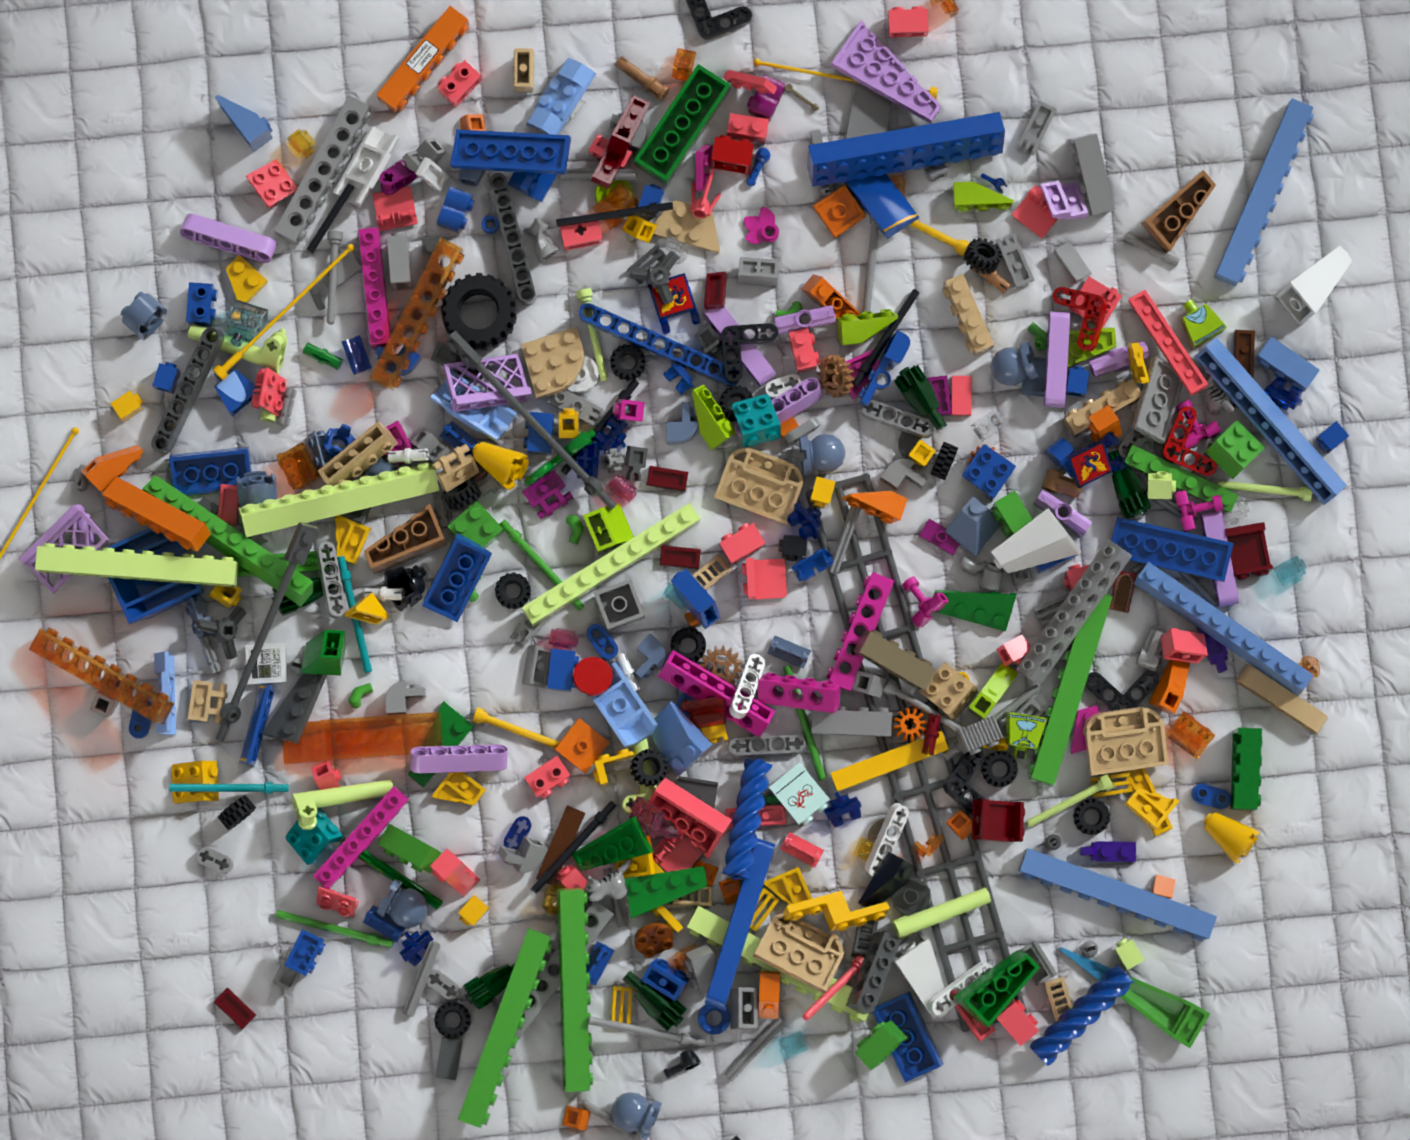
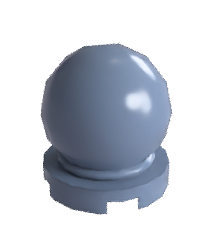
M1021 342L1019 349L1006 347L996 352L990 367L993 377L999 383L1007 386L1017 385L1023 382L1026 376L1031 381L1040 377L1038 365H1033L1031 357L1035 356L1030 342Z
M821 434L812 441L808 440V436L799 438L800 452H804L805 458L801 462L803 475H812L813 469L822 473H829L843 464L846 451L841 440L834 435Z
M395 879L389 887L391 891L388 899L383 898L377 914L382 917L390 914L392 921L398 926L405 928L416 927L424 921L427 915L428 903L425 896L411 888L403 889V882Z
M624 1093L617 1097L612 1104V1118L616 1126L623 1131H639V1138L647 1140L662 1103L654 1100L652 1104H649L647 1099L639 1093Z

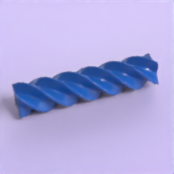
M760 758L755 760L744 759V772L740 780L741 790L737 796V809L733 815V828L729 835V848L725 855L726 866L722 871V874L730 876L734 880H750L747 869L754 862L751 850L757 845L758 838L755 830L761 825V817L758 812L765 806V799L762 793L769 786L766 773L773 766Z
M1116 964V967L1104 973L1101 981L1091 985L1087 995L1081 996L1074 1002L1072 1009L1063 1012L1058 1019V1023L1050 1025L1045 1030L1043 1037L1034 1040L1030 1048L1047 1066L1051 1065L1056 1060L1058 1053L1066 1051L1070 1047L1072 1040L1083 1035L1087 1025L1095 1023L1099 1019L1101 1012L1111 1008L1115 1003L1116 997L1124 995L1129 990L1130 984L1135 982Z

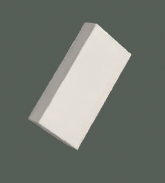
M427 157L423 159L416 172L417 176L437 192H441L449 177L446 172Z

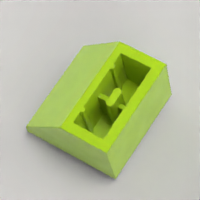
M620 503L612 510L606 506L583 515L584 522L598 555L621 546L634 538Z

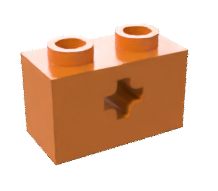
M1109 405L1088 417L1090 422L1088 428L1091 431L1090 436L1095 444L1101 442L1103 447L1122 437L1120 421Z

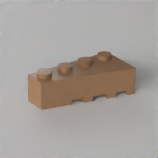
M1204 170L1199 172L1141 223L1164 252L1167 253L1172 250L1174 244L1181 237L1216 184Z
M431 504L424 507L425 509L418 514L410 517L401 526L399 525L393 529L394 531L386 537H382L364 550L373 574L447 545Z

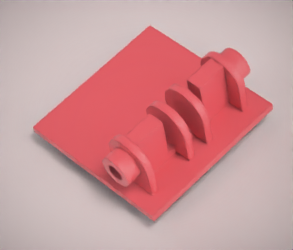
M277 159L246 175L249 183L255 188L256 193L259 194V197L263 199L266 206L270 207V209L276 207L277 202L294 194L298 188Z
M1036 185L1028 192V195L1012 214L1015 219L1041 239L1058 220L1052 218L1042 190Z
M411 186L401 188L392 195H386L383 192L372 194L379 231L418 224Z
M1088 276L1080 291L1097 294L1107 300L1108 306L1102 325L1103 328L1122 295L1117 293V289L1113 287L1110 289ZM1079 295L1076 298V304L1082 305L1084 296ZM1099 301L1095 302L1094 306H1101V303ZM1069 308L1070 311L1084 318L1085 311ZM1091 312V314L1099 316V313ZM1095 318L1089 320V322L1093 323L1094 325H1097V320Z
M265 367V369H260L257 372L254 386L261 389L253 390L257 394H253L252 407L260 409L261 406L279 417L283 406L284 391L286 390V379Z
M675 825L653 849L654 852L652 853L653 860L667 872L691 868L704 853L699 846L695 847L690 843L691 839L685 833H679L675 829Z
M318 887L316 904L324 910L331 909L344 917L350 916L354 918L355 909H357L359 904L356 898L339 894V892L331 889Z

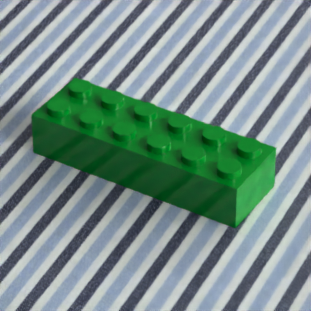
M697 64L635 157L634 166L667 186L731 90V84Z

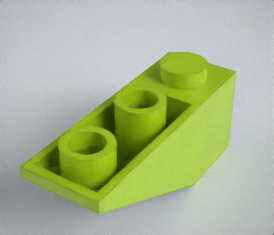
M973 181L953 183V210L958 209V212H968L970 209L988 211L989 208H997V210L1003 211L1008 210L1013 205L1012 199Z
M882 309L879 313L865 311L861 315L855 316L854 314H844L842 317L836 318L837 341L842 345L862 343L897 320L898 315L891 309Z
M705 385L693 389L692 395L700 434L710 449L713 450L724 444L737 432Z
M1002 662L967 710L981 720H984L1018 673L1009 666L1005 667Z

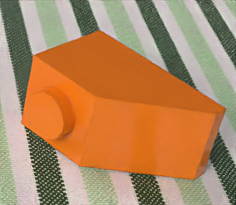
M760 971L758 1018L778 1019L780 972Z

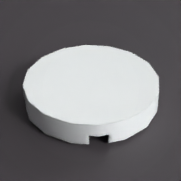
M585 356L583 369L577 376L576 381L567 390L580 394L593 389L599 377L598 367L593 359Z

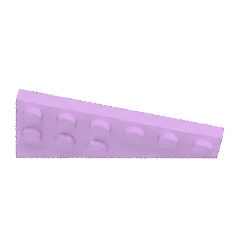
M861 20L832 61L831 67L931 124L941 110V105L927 90H924L919 85L918 80L906 71V67L886 46L879 42L877 36L873 32L871 33L866 28V24Z

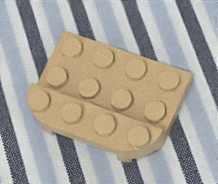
M740 448L728 458L714 498L788 525L803 487V475L800 469L791 462L753 448Z
M1135 707L1100 712L1085 720L1083 735H1085L1089 774L1091 776L1169 765L1164 722L1154 710L1146 707Z
M783 914L775 915L771 920L753 957L824 994L844 956V951L838 940L839 937L835 933L830 935L801 919L785 921Z

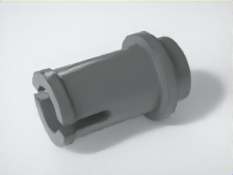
M1056 834L1049 835L1046 838L1045 845L1050 850H1057L1061 846V839ZM1051 839L1056 841L1055 846L1050 844Z

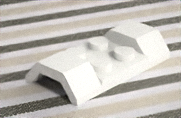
M371 126L333 193L340 197L347 184L350 183L355 188L346 201L361 207L370 192V188L373 189L392 156L391 154L399 141V136L395 134L391 136Z

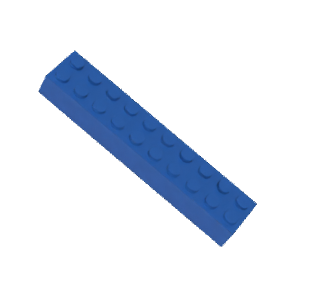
M1000 112L808 145L807 169L812 187L837 182L843 183L854 179L860 180L871 176H882L894 172L900 173L905 170L921 169L928 166H939L950 162L957 163L962 160L978 159L984 156H996L1003 153L1005 128Z

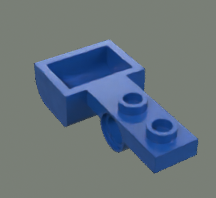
M897 330L891 336L876 369H872L867 377L869 381L867 387L863 386L858 395L861 398L859 404L866 407L869 404L875 390H883L890 384L891 376L886 369L888 366L895 368L905 357L910 346V339L906 334ZM878 375L885 378L884 385L877 383L876 377Z

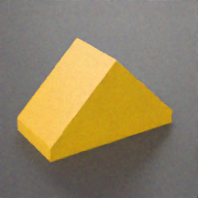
M373 593L358 600L345 612V617L375 625L389 619L387 612Z

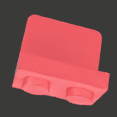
M746 558L745 563H742V575H746L747 583H743V594L747 595L748 600L778 599L787 596L784 559L754 560V558Z

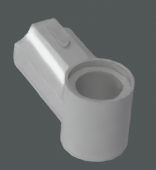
M1153 629L1150 630L1145 645L1138 655L1136 665L1155 671L1162 649L1160 637L1164 633Z

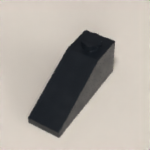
M888 851L858 903L865 908L883 903L906 884L915 867Z

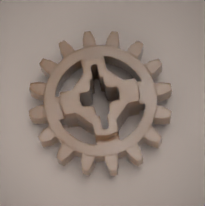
M840 355L827 356L821 360L822 364L818 365L820 372H817V375L820 376L818 381L823 384L821 389H826V395L831 394L832 398H839L850 393L849 388H853L851 381L855 380L851 376V373L854 371L849 370L850 363H845L846 358H840Z
M722 645L720 650H718L717 646H714L713 652L710 649L707 650L708 656L702 655V660L705 662H700V666L708 670V663L711 661L713 667L708 670L709 672L724 678V681L730 682L732 685L735 684L734 678L740 679V674L737 672H742L743 667L738 666L742 664V659H737L738 652L732 654L731 647L727 651L725 650V645ZM718 664L720 666L725 665L724 670L722 668L717 669ZM732 664H734L733 673H731V670L729 669V667L732 666Z

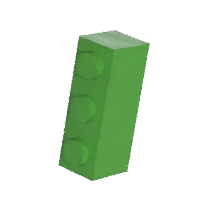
M391 824L387 826L377 844L384 848L383 853L392 858L394 855H397L398 858L396 860L405 865L409 862L412 863L411 868L420 873L423 870L431 873L433 868L430 865L442 853Z

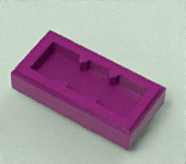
M947 375L927 378L939 402L940 408L937 410L940 415H952Z
M929 519L919 537L953 556L960 544L945 532V527Z

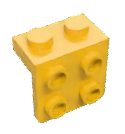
M628 749L617 751V755L609 757V754L598 756L597 761H594L596 768L593 771L595 783H600L601 787L607 786L608 779L604 766L634 758L633 751L629 752Z
M194 761L173 764L171 766L172 784H218L217 761ZM172 792L173 803L219 801V792Z

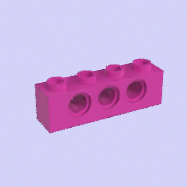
M766 673L758 680V701L764 704L835 713L840 707L841 684H835V682L829 680L819 682L813 678L797 679L793 675L782 677L777 676L776 673ZM777 686H780L784 692L778 691ZM796 688L800 689L803 695L798 694ZM815 691L820 692L822 698L816 696Z

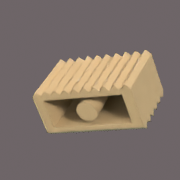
M515 48L513 65L514 91L534 92V51L531 48Z

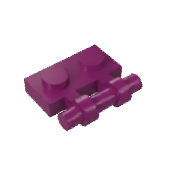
M555 470L522 491L533 509L538 505H541L543 508L537 513L541 520L546 516H551L553 511L561 506H566L568 501L574 498L570 491L562 495L560 490L565 488L566 485ZM555 494L557 500L548 505L546 500Z

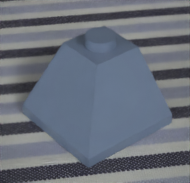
M972 497L945 532L972 555L976 556L998 530L999 526L990 510L975 497Z

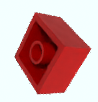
M726 135L715 137L711 168L749 175L754 143H750L751 141L748 139L732 140L730 136Z

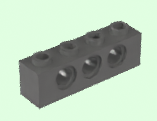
M886 931L873 934L846 1003L847 1007L860 1014L874 1012L901 939Z

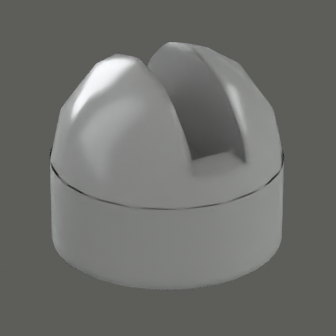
M301 658L293 659L290 663L291 671L295 674H302L301 668L294 667L293 663L302 665L303 660Z
M1087 941L1082 945L1081 950L1086 957H1093L1098 952V946L1093 941ZM1095 946V950L1086 952L1085 948Z

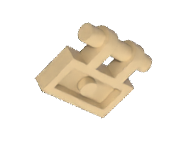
M467 444L461 447L457 446L453 449V452L447 456H441L437 462L432 464L436 471L443 468V471L438 473L437 476L443 490L446 492L479 473L474 457L470 454L466 457L464 455L470 451ZM455 459L458 460V462L450 466V462H452Z
M193 680L188 720L208 722L210 714L215 715L214 723L222 724L220 709L225 704V699L228 698V692H226L227 684H219V691H214L213 682ZM212 697H217L216 709L210 708Z

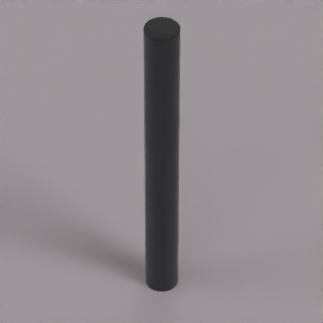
M347 184L307 247V250L314 253L355 188L353 185Z

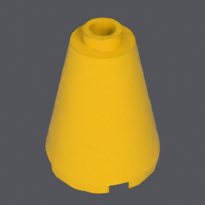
M487 442L477 443L472 451L474 459L507 490L513 489L516 486L514 482L517 479L521 480L529 464L526 454Z
M1216 812L1213 815L1209 813L1203 821L1205 824L1204 829L1236 864L1241 862L1238 859L1241 855L1246 856L1258 839L1255 836L1260 835L1258 830Z

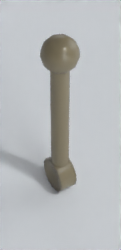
M791 84L785 86L786 92H792L811 106L813 111L819 109L818 104H813L795 91Z

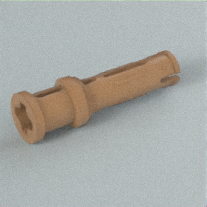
M623 56L615 63V67L642 85L645 92H650L657 97V101L661 102L668 94L670 87L663 86L657 81L655 76L650 77Z

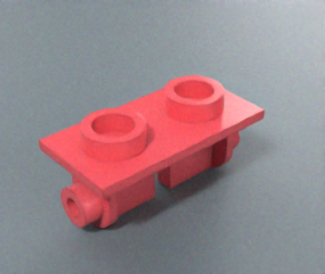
M791 832L788 833L780 850L814 868L824 852L823 849Z

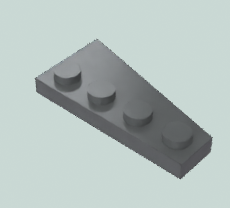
M302 674L262 733L268 737L299 744L327 675Z

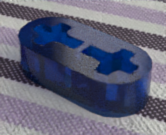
M520 816L514 821L504 838V847L509 846L507 840L513 839L516 834L518 835L516 839L518 845L517 847L512 846V849H519L523 837H527L532 828V823L527 817ZM526 820L528 828L522 829L520 834L517 833L519 829L517 823Z

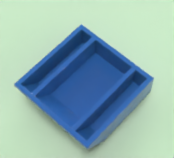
M150 528L107 547L115 549V552L130 549L134 550V553L142 554V551L155 552L154 555H162V552L174 553L176 557H182V554H187L179 542H172L164 534H157ZM108 578L129 624L152 618L188 601L191 597L195 598L205 593L200 584Z

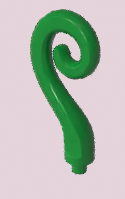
M590 429L588 432L581 431L579 436L568 443L563 449L570 456H573L585 446L592 444L591 439L596 436V433L593 429ZM557 454L551 461L527 477L524 481L525 485L531 486L564 460Z

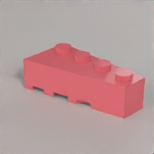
M666 778L662 780L648 802L666 821H672L679 833H685L691 839V844L695 847L699 846L704 851L703 855L708 859L719 845L732 822V819Z
M446 849L430 865L433 868L431 873L443 883L446 881L463 897L481 880L449 849Z

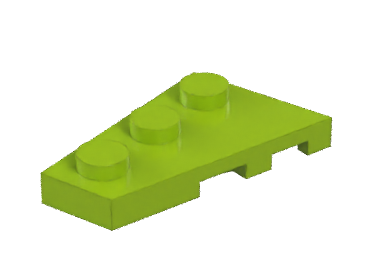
M1115 327L1101 329L1098 344L1091 352L1079 348L1077 342L1080 330L1069 331L1067 368L1116 348ZM1086 331L1087 334L1094 335V333ZM1085 340L1084 344L1087 346V344H1091V341Z

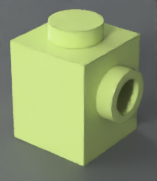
M1165 471L1148 473V499H1172V492H1176V480H1172V474Z
M1125 938L1116 943L1117 948L1113 949L1125 971L1145 960L1133 939L1127 941Z

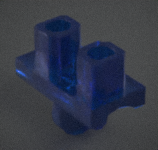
M360 335L342 341L353 375L372 369Z
M1277 377L1272 384L1265 388V393L1271 396L1272 401L1279 409L1282 408L1287 411L1291 408L1294 410L1303 402L1300 399L1303 390L1293 386L1288 392L1284 389L1287 381Z
M609 416L604 425L610 429V432L605 435L601 430H598L593 440L598 444L597 448L600 451L606 452L609 447L613 449L619 446L624 449L627 445L623 441L627 435L622 433V431L628 424L625 421Z
M592 443L579 451L576 461H578L580 467L589 476L597 479L600 444Z
M798 502L794 505V510L787 516V522L791 527L799 523L802 525L798 533L803 540L810 537L817 539L820 537L818 532L821 528L820 524L822 521L820 516L822 512L819 509L813 511L810 508L805 509Z
M839 792L834 793L836 799L829 801L831 807L823 810L825 816L834 827H838L844 824L841 816L843 814L849 813L851 820L860 818V807L862 806L857 797L849 799L848 794L840 797Z
M428 930L421 935L418 931H415L412 935L408 931L404 933L407 939L402 942V945L405 948L399 953L405 962L408 961L413 966L421 962L422 958L417 952L422 948L426 951L428 943L434 939Z

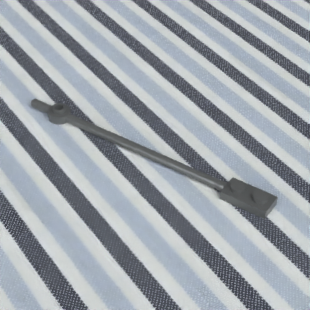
M456 331L451 333L446 341L450 350L457 353L467 367H471L473 370L476 368L584 481V490L590 496H598L610 510L614 509L617 504L603 491L602 484L595 477L589 476L481 363L482 358Z
M298 523L284 557L289 562L233 698L230 703H226L220 709V717L223 719V722L216 736L218 741L224 740L229 725L238 721L241 716L238 704L297 564L304 565L319 531L316 526Z

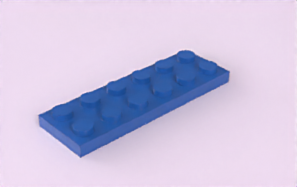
M456 129L450 166L454 169L565 175L571 137L570 135Z
M1120 517L1116 519L1111 540L1132 555L1129 561L1142 564L1150 562L1156 567L1225 582L1234 543Z

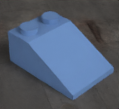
M220 95L215 96L220 108L254 152L273 139L271 135L273 130L264 117L260 118L257 113Z
M672 701L654 718L658 726L651 736L662 753V757H666L667 760L665 762L668 763L669 767L678 776L689 769L713 745Z

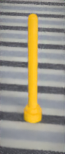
M918 220L910 224V226L954 247L953 250L957 251L956 253L964 256L970 243L964 239H958L957 241Z
M477 707L472 722L479 725L480 723L491 724L555 748L559 741L489 716L484 709Z

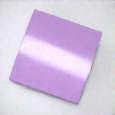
M1059 181L1040 184L1052 218L1081 219L1088 217V210L1076 182L1062 185Z

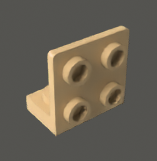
M943 663L935 672L927 690H920V693L940 708L947 718L954 721L976 696L978 690L973 683L950 665Z

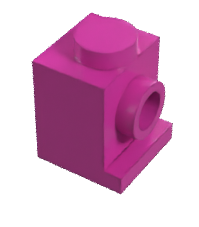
M618 399L617 403L613 405V414H616L615 419L643 422L645 402ZM625 406L628 407V413H626V414H625Z

